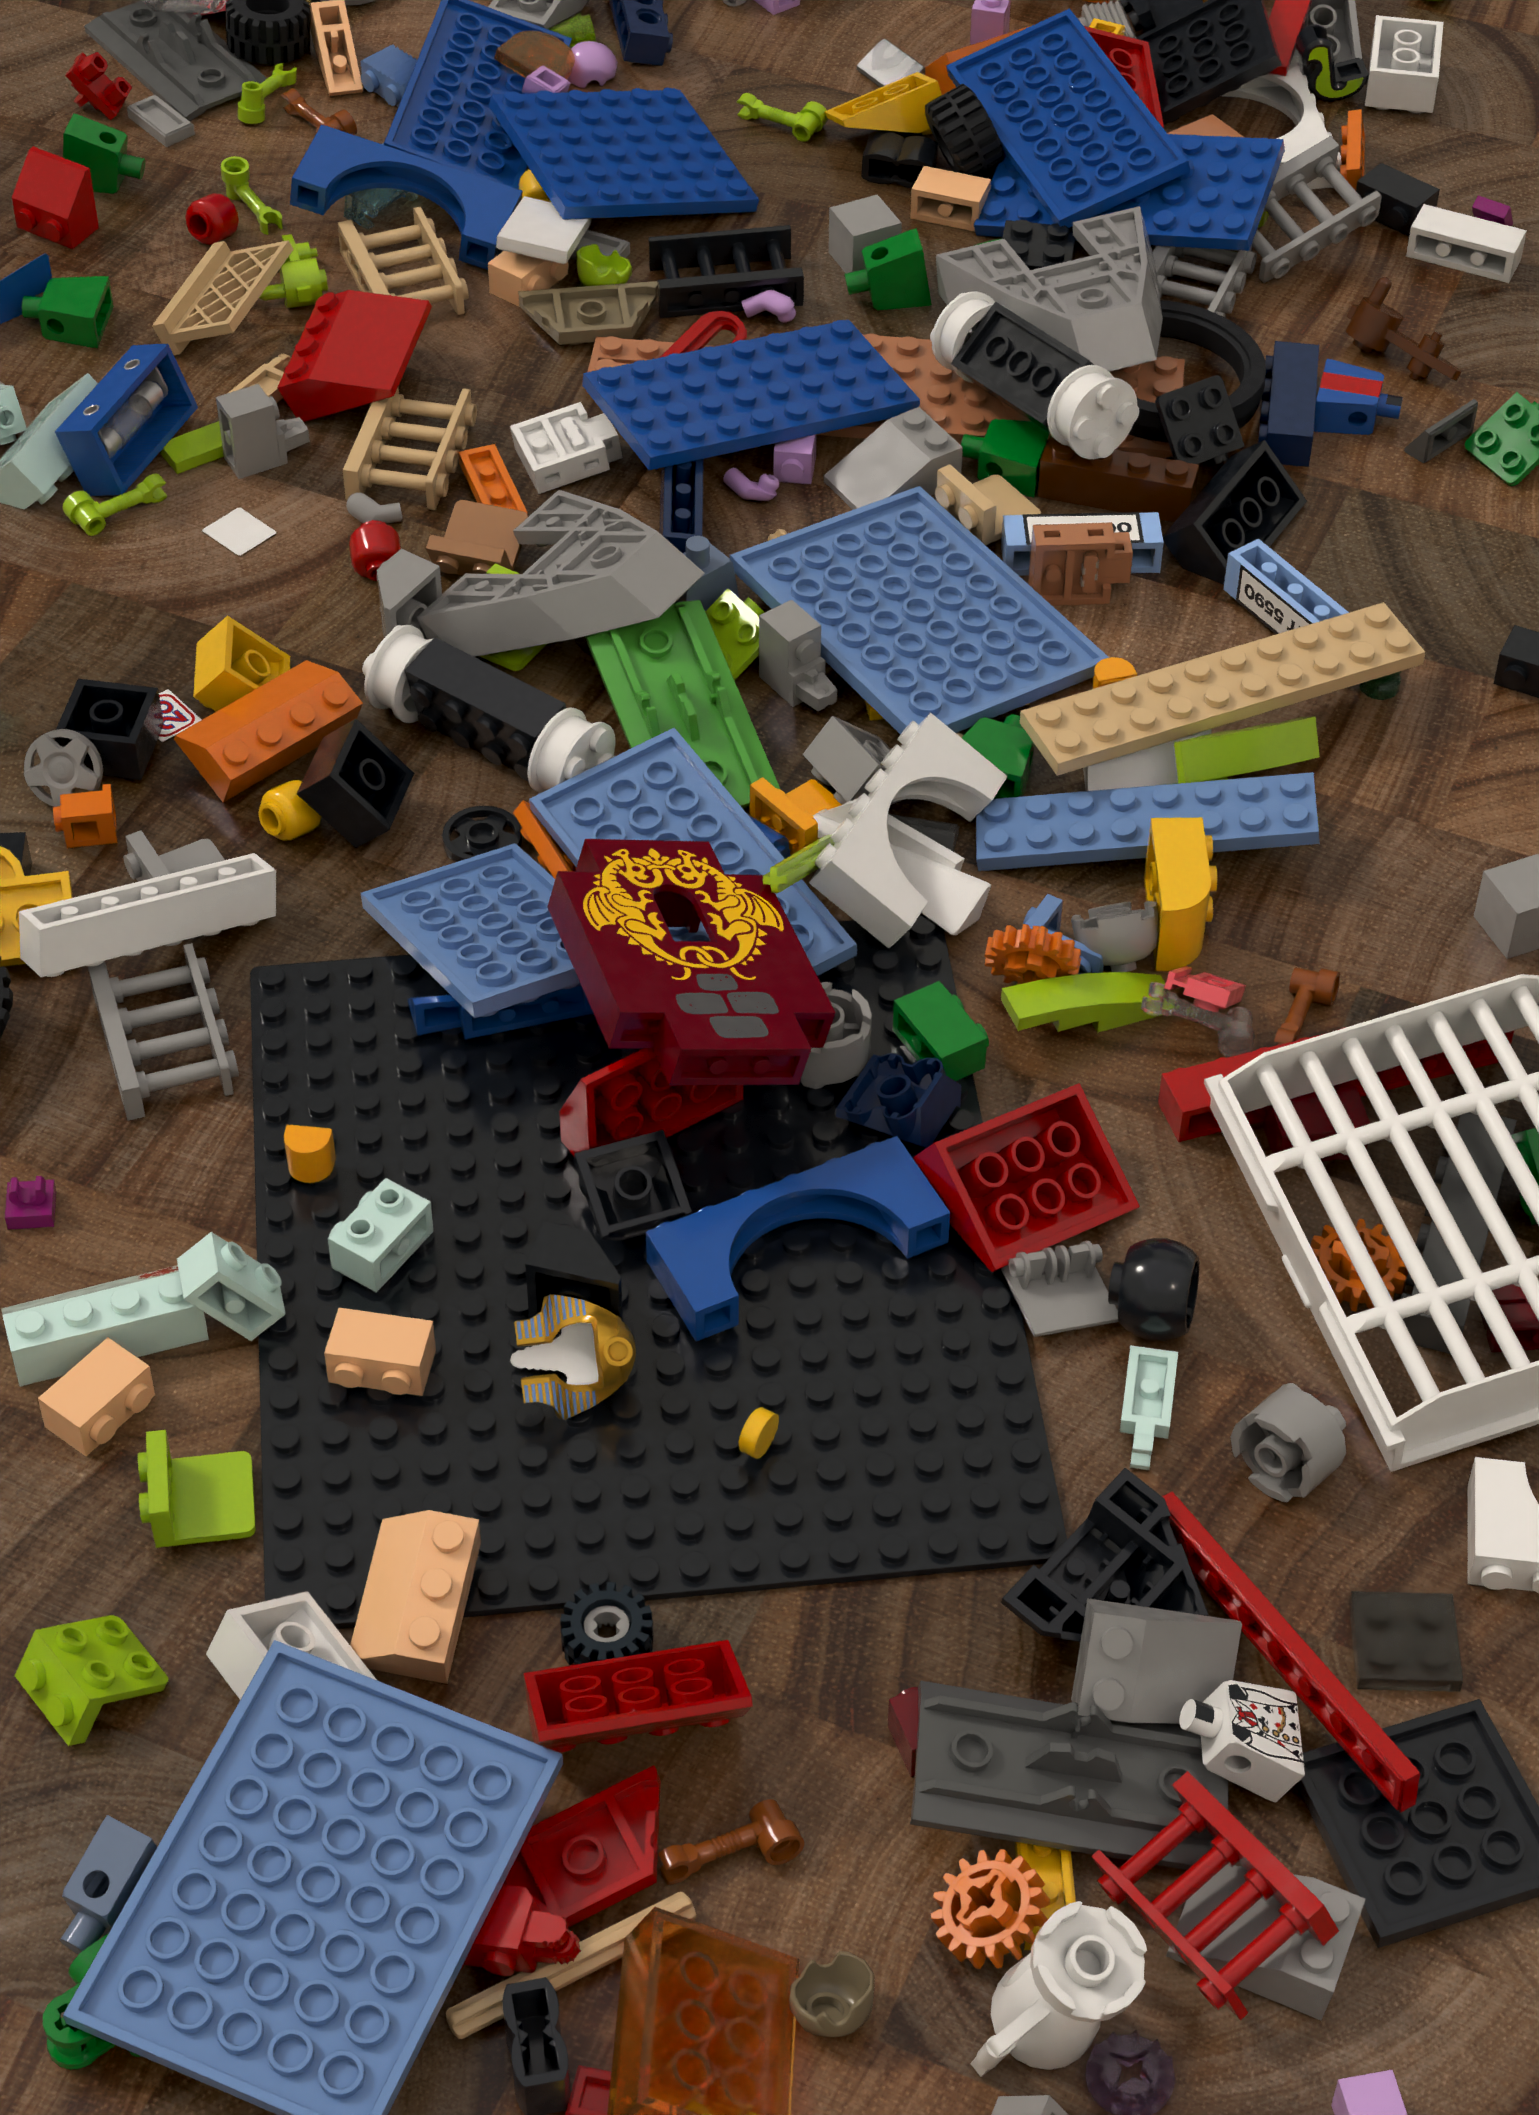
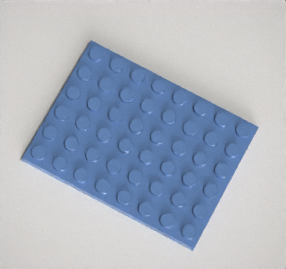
M920 486L730 555L735 574L771 609L792 599L821 625V657L899 734L912 721L919 725L930 712L957 733L972 727L980 718L987 717L992 719L1093 678L1096 664L1105 658H1109Z
M274 1640L63 2014L66 2024L277 2115H388L563 1765L562 1754Z

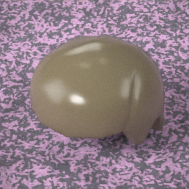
M839 1951L834 1960L829 1964L820 1965L811 1960L800 1977L791 1985L790 2010L802 2028L813 2035L841 2037L851 2034L862 2027L870 2017L875 1989V1974L864 1959L846 1951Z

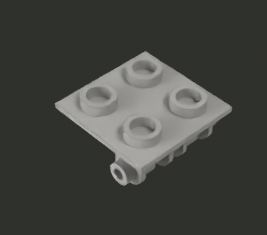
M1083 1241L1080 1245L1069 1246L1068 1251L1064 1245H1059L1055 1247L1054 1251L1048 1247L1042 1251L1028 1254L1019 1252L1015 1258L1009 1260L1008 1266L1001 1268L1034 1337L1119 1322L1118 1310L1114 1304H1109V1292L1095 1267L1096 1263L1101 1262L1103 1258L1102 1249L1099 1244L1092 1245L1090 1241Z

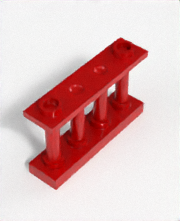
M1187 1771L1172 1784L1183 1803L1177 1809L1179 1815L1119 1869L1100 1849L1091 1857L1103 1874L1097 1882L1110 1899L1118 1906L1126 1900L1201 1979L1195 1985L1216 2010L1226 2005L1241 2021L1248 2014V2011L1234 1991V1988L1295 1933L1301 1936L1308 1931L1324 1946L1339 1930L1325 1905ZM1206 1829L1214 1837L1210 1842L1212 1848L1150 1902L1134 1884L1192 1832L1195 1831L1197 1834H1200ZM1239 1862L1248 1871L1244 1875L1246 1882L1183 1937L1166 1918L1227 1864L1233 1867ZM1273 1896L1282 1905L1278 1909L1280 1916L1217 1972L1200 1952L1258 1900L1262 1898L1264 1901H1267Z

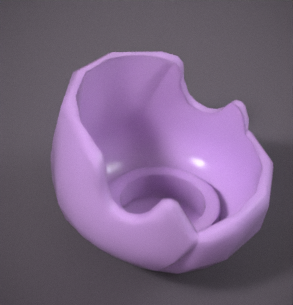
M583 41L570 49L566 58L563 75L569 82L579 88H585L592 80H597L599 85L603 86L606 81L615 77L618 62L611 49L598 42Z

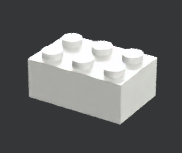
M1376 15L1365 106L1374 107L1379 110H1407L1416 114L1423 112L1433 113L1439 79L1444 22Z

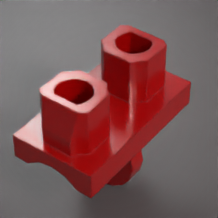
M82 52L75 58L73 66L65 75L72 82L71 86L79 93L74 102L79 107L89 102L96 110L99 109L109 120H112L123 106L132 86L123 77L119 76L111 81L104 74L108 68L107 61L98 52L89 56Z

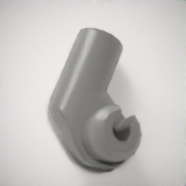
M363 493L352 494L346 502L348 512L361 523L372 520L382 521L386 524L402 521L399 502L379 505Z

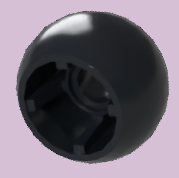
M1151 1238L1130 1246L1124 1263L1114 1262L1109 1283L1108 1302L1109 1304L1118 1305L1119 1323L1128 1332L1138 1338L1149 1341H1169L1187 1334L1192 1324L1197 1299L1200 1271L1199 1256L1183 1243L1168 1238Z

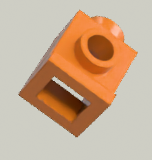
M102 784L103 790L60 795V806L53 807V818L56 832H64L67 848L118 843L116 810L111 784Z

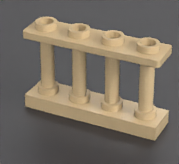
M421 207L413 208L414 225L365 236L363 232H357L352 220L338 222L340 253L360 291L395 296L394 293H389L388 290L438 279L441 284L439 287L398 296L428 300L430 303L449 300L457 315L465 313L464 300H467L469 297L466 281L464 278L458 277L454 259L447 257L444 240L442 237L437 238L432 218H426ZM416 239L420 246L374 255L373 252L368 253L369 249ZM428 259L431 265L390 275H385L383 272L378 273L379 269Z
M397 388L393 397L372 402L343 468L346 500L354 493L364 494L367 487L371 488L373 484L426 491L427 509L436 510L440 498L447 495L450 473H455L457 470L458 452L466 448L469 426L474 427L476 423L477 405L471 402V390L462 389L456 405L404 399V395L399 394V388ZM402 414L447 419L449 423L447 428L395 422L397 417H401ZM393 437L436 442L440 443L437 452L388 446L385 443L387 440H392ZM385 460L430 466L427 475L375 469L377 463L381 464Z

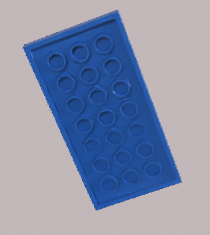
M441 0L383 145L519 189L520 177L526 171L527 164L489 107L491 94H504L508 91L523 94L522 89L526 77L541 66H545L560 75L572 38L470 0Z
M1070 8L946 65L948 76L956 87L964 84L976 94L993 123L1001 141L1003 152L1053 221L1060 226L1066 225L1070 228L1073 226L1072 222L1091 218L1190 172L1188 159Z
M1168 134L1188 159L1190 172L1093 216L1096 217L1140 206L1150 245L1250 251L1285 152L1284 140ZM1005 153L1004 161L998 164L991 181V189L981 214L975 220L974 229L977 236L1003 237L1006 220H1027L1032 223L1042 224L1055 223Z
M837 320L829 324L803 327L800 330L780 334L772 333L765 337L738 340L734 343L704 347L691 352L673 353L666 357L638 360L631 364L616 367H604L596 371L583 373L582 383L587 393L648 470L890 419L920 405L918 396L850 320Z

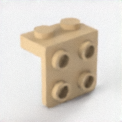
M950 464L937 470L936 501L984 545L1001 539L1003 515L1041 514L1040 509L1000 475H991L972 484Z

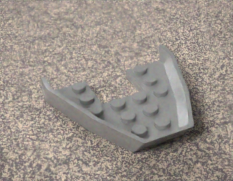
M1140 206L1072 222L1073 236L1090 255L1084 258L1030 270L1005 239L936 255L938 294L946 305L961 293L973 291L985 293L997 303L1006 306L1016 315L1087 358L1094 365L1101 366L1109 372L1157 360L1163 316L1155 260Z
M558 490L513 530L518 544H536L538 547L554 545L523 574L465 573L417 618L427 640L436 637L475 657L576 639L659 618L705 573L658 531L623 510Z

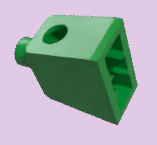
M73 113L63 133V158L90 168L93 192L117 193L125 176L141 180L146 164L145 158L127 154L128 136L124 132Z
M917 228L864 247L862 256L865 269L844 274L848 295L869 291L873 308L876 310L932 305L924 253Z
M109 276L52 278L48 281L42 297H23L22 315L24 318L40 320L42 336L45 339L98 348L114 307Z
M994 419L990 422L984 438L967 434L963 435L961 446L963 447L962 457L978 460L977 478L979 480L991 475H1000L1022 495L1034 498L1039 484L1040 460L1049 438H1052V435L1032 421Z
M1011 714L1006 717L1004 722L987 717L980 718L966 732L962 739L1008 776L994 799L1023 797L1033 765L1035 744L1020 724V716Z

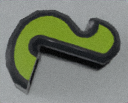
M1315 24L1309 25L1300 31L1296 38V49L1303 63L1302 73L1306 75L1308 87L1316 98L1323 101L1343 100L1355 95L1366 85L1369 73L1363 59L1355 58L1334 65L1333 44L1327 39L1326 28Z

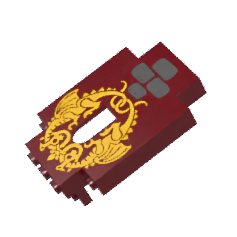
M584 840L576 871L557 872L547 908L609 1049L653 1048L669 1086L799 1085L811 1048H823L836 1012L776 894L772 893L770 885H763V875L725 874L708 841ZM700 922H702L710 941H674L668 927H686L689 933H697Z

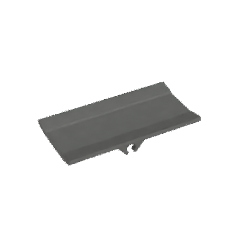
M141 0L117 10L102 13L84 26L85 32L154 95L158 96L189 121L203 114L206 109L240 97L244 82L254 81L261 84L268 79L248 61L230 52L227 43L212 31L207 19L201 21L202 16L200 13L194 15L178 0Z
M920 1681L918 1685L919 1715L915 1783L910 1825L1092 1855L1100 1849L1106 1857L1129 1860L1179 1815L1177 1809L1183 1803L1172 1784L1187 1771L1228 1810V1780L1207 1770L1202 1760L1201 1736L1183 1730L1180 1724L1128 1723L1109 1720L1099 1707L1095 1705L1090 1706L1089 1716L1078 1715V1703L1076 1702L1063 1705L927 1681ZM1206 1829L1200 1834L1194 1831L1156 1865L1188 1870L1212 1848L1210 1842L1214 1837Z

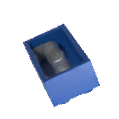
M169 344L132 345L58 427L55 434L84 491L90 496L121 495L126 492L184 425L198 406Z

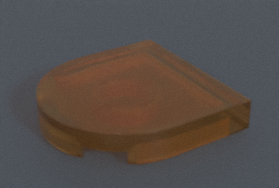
M531 30L522 31L512 36L497 48L494 57L498 62L524 78L539 67L545 66L563 78L568 79L575 63L572 50L563 41L548 33Z

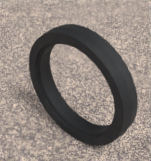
M1160 300L1163 316L1160 337L1183 340L1212 351L1227 361L1236 372L1240 386L1228 397L1239 429L1242 428L1256 413L1265 388L1266 364L1258 344L1241 327L1221 315L1189 304ZM1137 398L1139 416L1134 422L1129 435L1168 443L1156 404Z

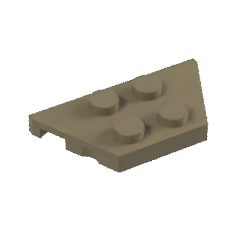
M657 281L518 291L519 306L559 345H579L595 342L596 337L614 336L622 339H632L658 297Z

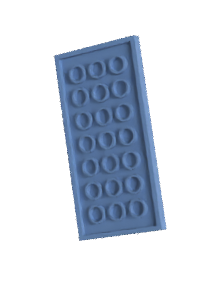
M675 728L657 735L529 799L530 809L575 867H577L585 839L708 841L725 874L765 875L770 872V867L785 859ZM802 879L782 892L775 893L817 976L857 956V944ZM700 922L697 933H689L686 927H668L674 941H710L702 922Z

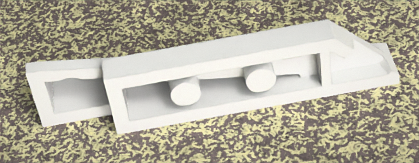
M857 799L814 814L813 817L818 823L817 837L821 838L824 835H832L846 818L851 821L853 817L848 814V811ZM888 814L887 831L894 857L909 882L928 900L921 913L951 935H958L978 921L991 884L961 872L960 870L965 858Z

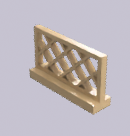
M289 240L236 251H230L225 241L213 243L153 323L152 327L161 343L169 344L173 355H179L191 340L234 333L294 250Z

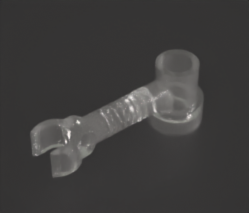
M1150 983L1148 995L1159 1000H1153L1144 996L1141 1009L1145 1013L1152 1016L1175 1015L1217 1030L1219 1035L1218 1049L1226 1057L1253 1051L1255 1032L1252 1028L1253 1016L1248 1009L1234 1007L1226 1015L1204 1010L1194 1006L1191 1002L1178 998L1176 993L1165 989L1164 984Z

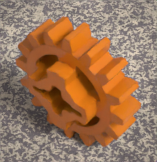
M1023 924L1022 929L1017 930L1015 927L1007 925L1005 932L995 930L993 937H988L984 956L986 957L985 966L992 967V975H1004L1003 982L1005 983L1016 981L1018 984L1046 978L1076 975L1079 973L1081 949L1074 948V940H1062L1063 933L1061 932L1049 934L1048 929L1044 926L1033 925L1031 929L1028 924Z
M1359 1218L1356 1229L1390 1296L1394 1299L1395 1293L1402 1294L1404 1291L1408 1270L1390 1236L1385 1237L1382 1235L1383 1225L1378 1223L1373 1229L1366 1228L1365 1220ZM1329 1225L1323 1226L1322 1236H1313L1311 1248L1339 1303L1341 1304L1343 1300L1350 1302V1309L1355 1312L1359 1307V1303H1366L1369 1309L1374 1308L1336 1230Z
M1004 1849L999 1850L995 1860H991L985 1850L979 1851L977 1863L972 1866L962 1858L959 1860L962 1872L957 1877L949 1873H945L943 1879L949 1886L947 1892H934L933 1898L942 1908L931 1913V1919L939 1928L935 1934L959 1962L967 1958L976 1969H981L986 1958H989L997 1969L1002 1968L1004 1955L1007 1953H1011L1014 1958L1020 1960L1023 1958L1020 1945L1024 1941L1033 1945L1036 1936L1032 1930L1035 1926H1043L1048 1920L1041 1911V1908L1050 1904V1898L1042 1889L1045 1885L1044 1881L1022 1856L1019 1855L1013 1860Z

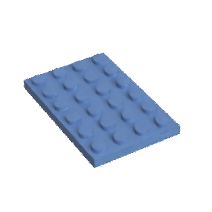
M516 843L361 893L363 909L474 1018L491 1016L501 1009L518 1003L532 1002L537 1000L539 996L559 989H570L580 983L547 908L555 878Z

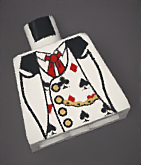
M1229 1680L1223 1682L1203 1702L1189 1699L1183 1705L1179 1718L1180 1727L1183 1730L1201 1736L1202 1760L1207 1770L1273 1802H1277L1305 1776L1295 1692Z

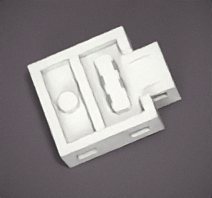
M581 402L510 426L515 450L538 494L610 470L609 462L623 458L618 434L610 420L604 413L588 418Z

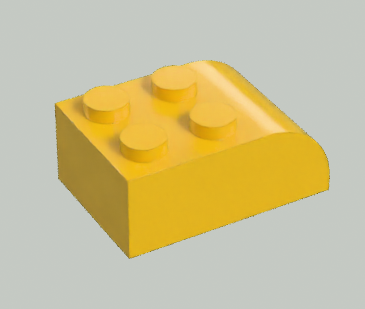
M1203 817L1151 818L1144 886L1146 901L1157 902L1160 918L1159 938L1153 950L1155 971H1171L1192 963L1202 950L1206 922H1212L1213 900L1210 892H1216L1217 868L1216 866H1209V861H1212L1213 839L1212 835H1205Z

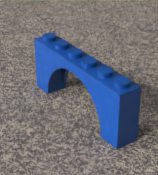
M321 124L292 177L290 205L324 216L330 206L337 200L360 190L393 188L416 193L438 204L455 221L461 234L459 261L488 270V262L502 252V250L496 248L497 235L520 203L523 191Z
M898 1136L882 1142L871 1143L864 1149L840 1158H832L822 1165L798 1174H790L780 1181L756 1190H748L738 1197L714 1206H706L696 1213L672 1222H664L656 1228L646 1231L647 1263L697 1342L739 1325V1295L733 1285L731 1275L743 1252L755 1240L779 1226L800 1220L815 1218L839 1219L863 1225L880 1233L894 1243L908 1259L948 1243L950 1211Z

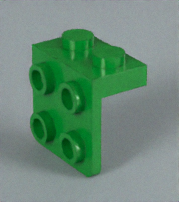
M1518 392L1479 427L1464 444L1468 453L1508 486L1518 485L1539 464V404L1535 401L1530 403Z

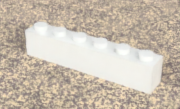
M252 853L19 911L20 959L40 977H55L63 974L64 971L82 966H98L109 959L121 956H136L143 953L144 950L163 945H178L186 939L202 935H216L221 930L240 925H255L259 920L276 916V870L258 855Z

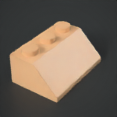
M432 1510L382 1519L350 1644L368 1669L447 1684L481 1545L479 1519Z

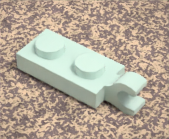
M1130 1345L1120 1424L1121 1433L1134 1434L1130 1468L1150 1470L1154 1437L1168 1439L1178 1352Z

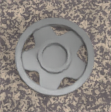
M57 729L41 735L31 744L25 756L24 777L27 785L40 800L56 807L60 806V795L74 793L75 788L86 789L87 792L97 791L103 777V765L97 748L88 738L73 730ZM64 737L72 739V741L62 747L53 738ZM37 752L41 762L34 766V758ZM87 752L92 760L94 771L84 765ZM41 786H48L51 795L45 792Z

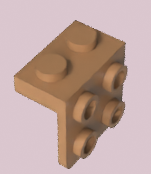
M459 500L455 503L444 537L430 535L426 550L432 563L439 565L440 571L448 574L462 576L465 573L486 574L495 563L514 571L522 544H518L513 530L528 518V514L524 511Z

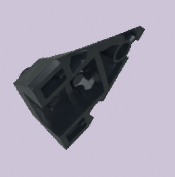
M1124 1468L1095 1499L1087 1519L1040 1569L1033 1565L1001 1600L1005 1607L1038 1634L1081 1642L1087 1598L1209 1616L1182 1544H1177L1169 1522L1171 1514L1165 1499L1127 1468Z

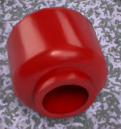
M212 193L193 201L187 208L185 216L190 234L198 242L212 245L231 237L237 230L239 223L235 205L228 197L217 193Z
M378 520L367 521L361 524L351 534L349 542L351 564L354 571L360 576L373 581H377V569L381 564L389 560L401 549L400 537L397 531L390 525Z

